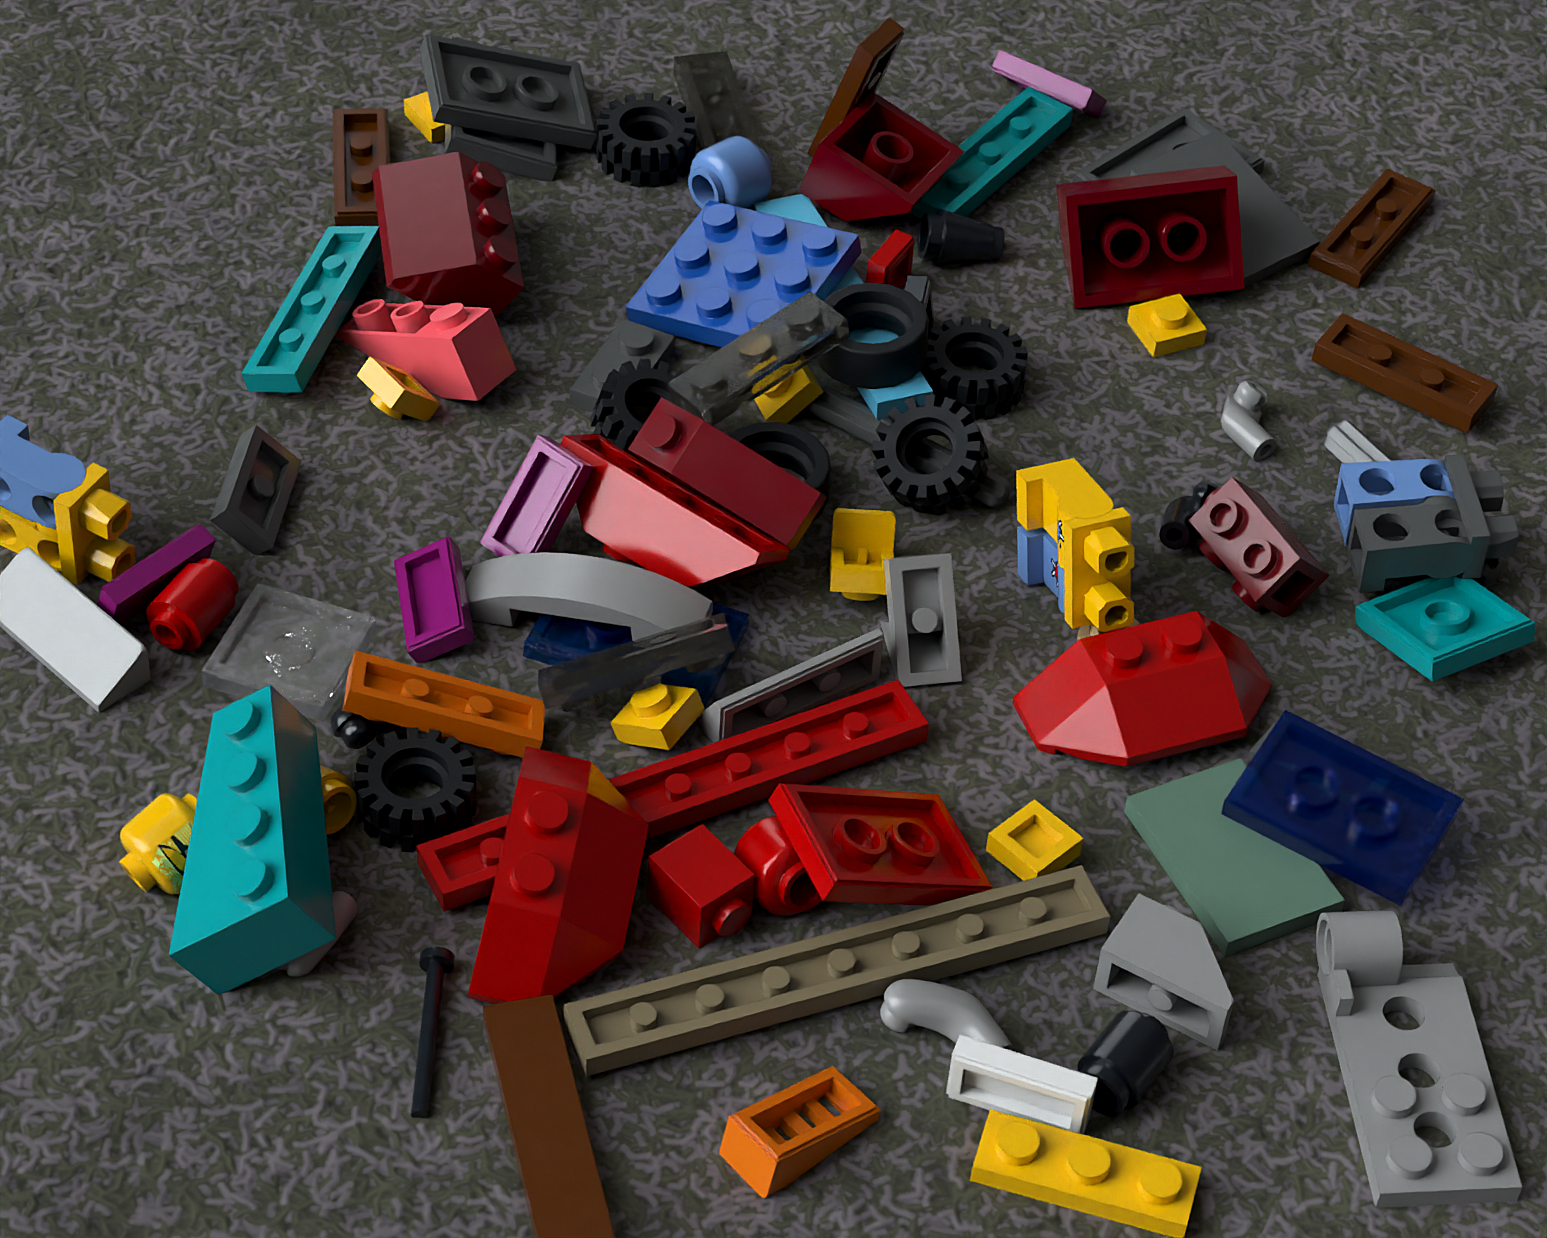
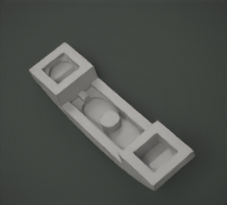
M539 552L502 556L473 565L465 581L471 620L513 627L522 610L631 627L633 645L695 654L713 612L712 600L672 579L633 565L587 555Z

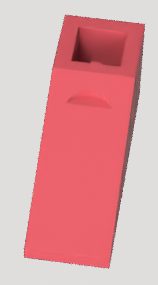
M375 299L358 306L352 312L353 318L340 327L335 334L337 338L368 356L406 370L425 389L446 399L478 401L517 370L491 308L464 307L462 303H451L445 306L424 305L422 301L397 304L385 303L383 299Z

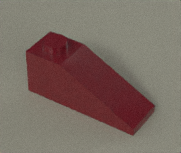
M662 397L628 448L629 451L647 465L791 550L795 549L827 499L821 492L701 418Z

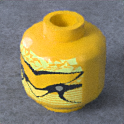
M171 793L159 795L120 831L121 843L128 854L119 861V864L144 892L149 891L155 884L165 893L171 895L179 894L181 891L197 799L190 793L186 794L182 799Z

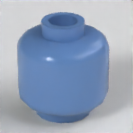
M742 136L726 138L701 150L692 160L688 178L691 196L702 209L709 200L750 209L754 203L762 202L770 193L772 185L771 161L766 152L753 141Z

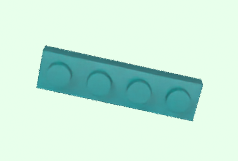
M1027 87L958 146L964 151L961 159L910 213L922 219L924 213L936 214L938 209H944L967 217L1071 126L1073 108Z
M328 226L241 373L249 392H278L281 394L303 392L382 253L379 226Z

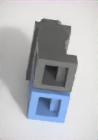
M1464 454L1446 455L1444 463L1435 459L1341 463L1334 499V509L1345 546L1348 545L1347 554L1359 593L1381 591L1384 589L1385 579L1428 575L1433 578L1445 579L1461 574L1462 579L1481 578L1485 559L1514 556L1519 539V529L1514 515L1484 517L1483 512L1501 511L1504 500V485L1499 470L1470 472Z

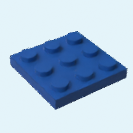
M709 200L625 306L628 320L667 334L770 359L786 344L794 345L817 314L819 305L834 291L862 253L859 235Z

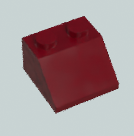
M872 91L819 143L799 188V192L843 221L910 213L961 159L964 151Z

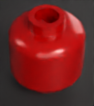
M777 816L764 818L748 828L739 839L733 854L755 874L753 899L770 914L783 917L802 913L819 904L822 899Z

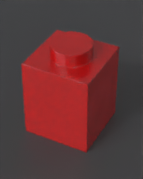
M701 824L649 856L647 898L698 948H701L718 936L723 938L730 937L745 926L750 916H752L755 874Z

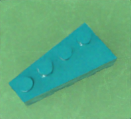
M270 684L213 713L169 950V956L216 994L234 989L337 939L316 726Z

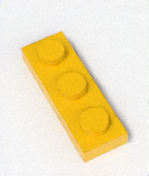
M990 1109L972 1166L970 1181L1166 1236L1184 1238L1202 1167Z

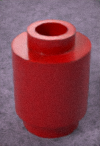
M202 558L196 563L185 565L147 607V619L155 639L163 646L173 650L181 648L186 651H194L198 649L235 606V596L239 591V586L232 572L220 562L210 558Z

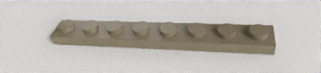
M1080 865L564 1004V1023L587 1077L884 995L886 989L892 983L901 979H918L931 982L1107 933L1110 915L1083 866Z

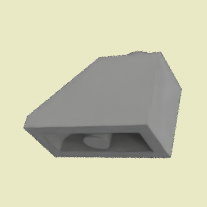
M1139 893L1101 948L1093 989L1139 1012L1150 1014L1161 1023L1218 1050L1225 1038L1234 1000L1202 924L1185 916L1172 906L1162 905Z

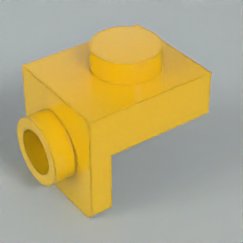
M837 508L834 510L829 568L830 591L841 592L845 598L856 601H871L877 599L879 594L887 595L884 559L894 558L896 518L893 512Z

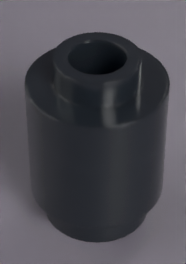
M1121 1011L1117 1013L1081 1057L1077 1065L1078 1072L1098 1078L1092 1104L1093 1110L1103 1115L1117 1116L1123 1110L1134 1108L1172 1060L1174 1055L1172 1042L1167 1029L1157 1018L1144 1012Z

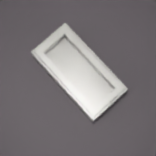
M960 1034L952 1053L946 1094H949V1098L987 1110H996L1084 1135L1091 1114L1098 1078Z

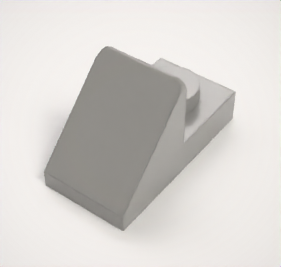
M951 553L884 559L889 619L880 620L896 680L898 679L903 687L962 681Z

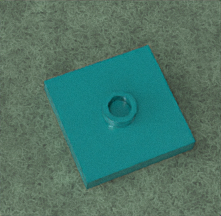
M1461 574L1445 579L1429 577L1355 606V622L1364 632L1432 682L1534 642L1535 639L1534 621L1473 579H1462Z

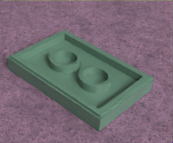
M1241 758L1127 796L1124 813L1224 957L1317 924L1321 913L1342 912L1345 902L1344 898Z

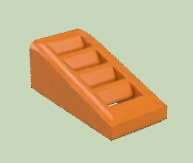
M831 1066L730 1115L719 1154L762 1198H766L795 1181L875 1123L879 1118L881 1109L834 1066ZM824 1096L841 1114L834 1117L817 1100ZM802 1112L816 1127L812 1128L798 1113ZM780 1127L789 1136L790 1140L786 1141L775 1129Z

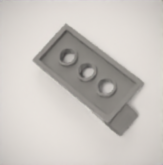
M1393 910L1321 913L1316 930V951L1319 965L1317 975L1375 1208L1517 1201L1522 1190V1184L1463 977L1457 973L1453 963L1402 965V934L1399 920ZM1390 1011L1408 1013L1416 1019L1420 1027L1413 1030L1398 1029L1385 1019L1384 1014ZM1404 1068L1421 1069L1433 1078L1435 1085L1428 1088L1414 1087L1409 1081L1400 1076L1399 1071ZM1422 1126L1438 1128L1449 1137L1451 1144L1442 1148L1431 1147L1424 1140L1418 1138L1414 1130Z

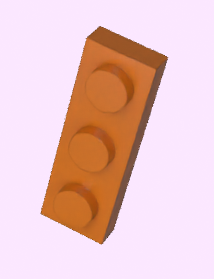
M355 650L348 670L342 711L361 715L375 722H388L407 728H418V731L426 732L427 734L430 729L441 731V739H447L452 736L460 742L487 748L501 755H514L523 758L526 746L540 749L542 745L546 701Z

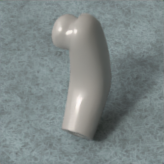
M901 979L892 983L884 993L885 1001L880 1007V1016L883 1023L895 1032L903 1033L908 1027L918 1025L935 1030L955 1043L961 1034L1011 1051L1013 1049V1045L985 1006L975 996L966 991L924 980Z

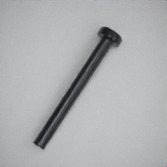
M428 947L420 953L419 966L423 971L427 972L411 1107L412 1118L429 1117L444 973L451 972L455 962V955L444 947Z

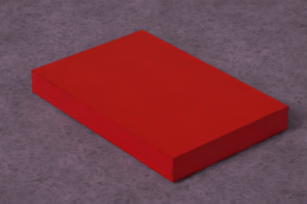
M779 783L768 799L822 901L932 906L993 889L939 794Z

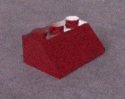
M460 152L378 166L372 173L387 287L413 300L422 301L424 305L445 306L451 303H462L464 307L491 308L496 319L524 288L505 175L492 164L485 161L478 162Z
M1225 165L1056 185L1061 243L1075 309L1154 300L1176 294L1188 296L1245 289L1237 175Z

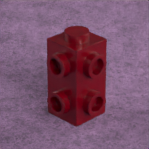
M1233 477L1222 487L1214 490L1206 498L1203 506L1189 519L1190 523L1204 539L1198 545L1199 549L1220 570L1225 571L1227 568L1237 579L1231 586L1233 591L1247 606L1256 612L1265 607L1285 618L1330 576L1265 498Z

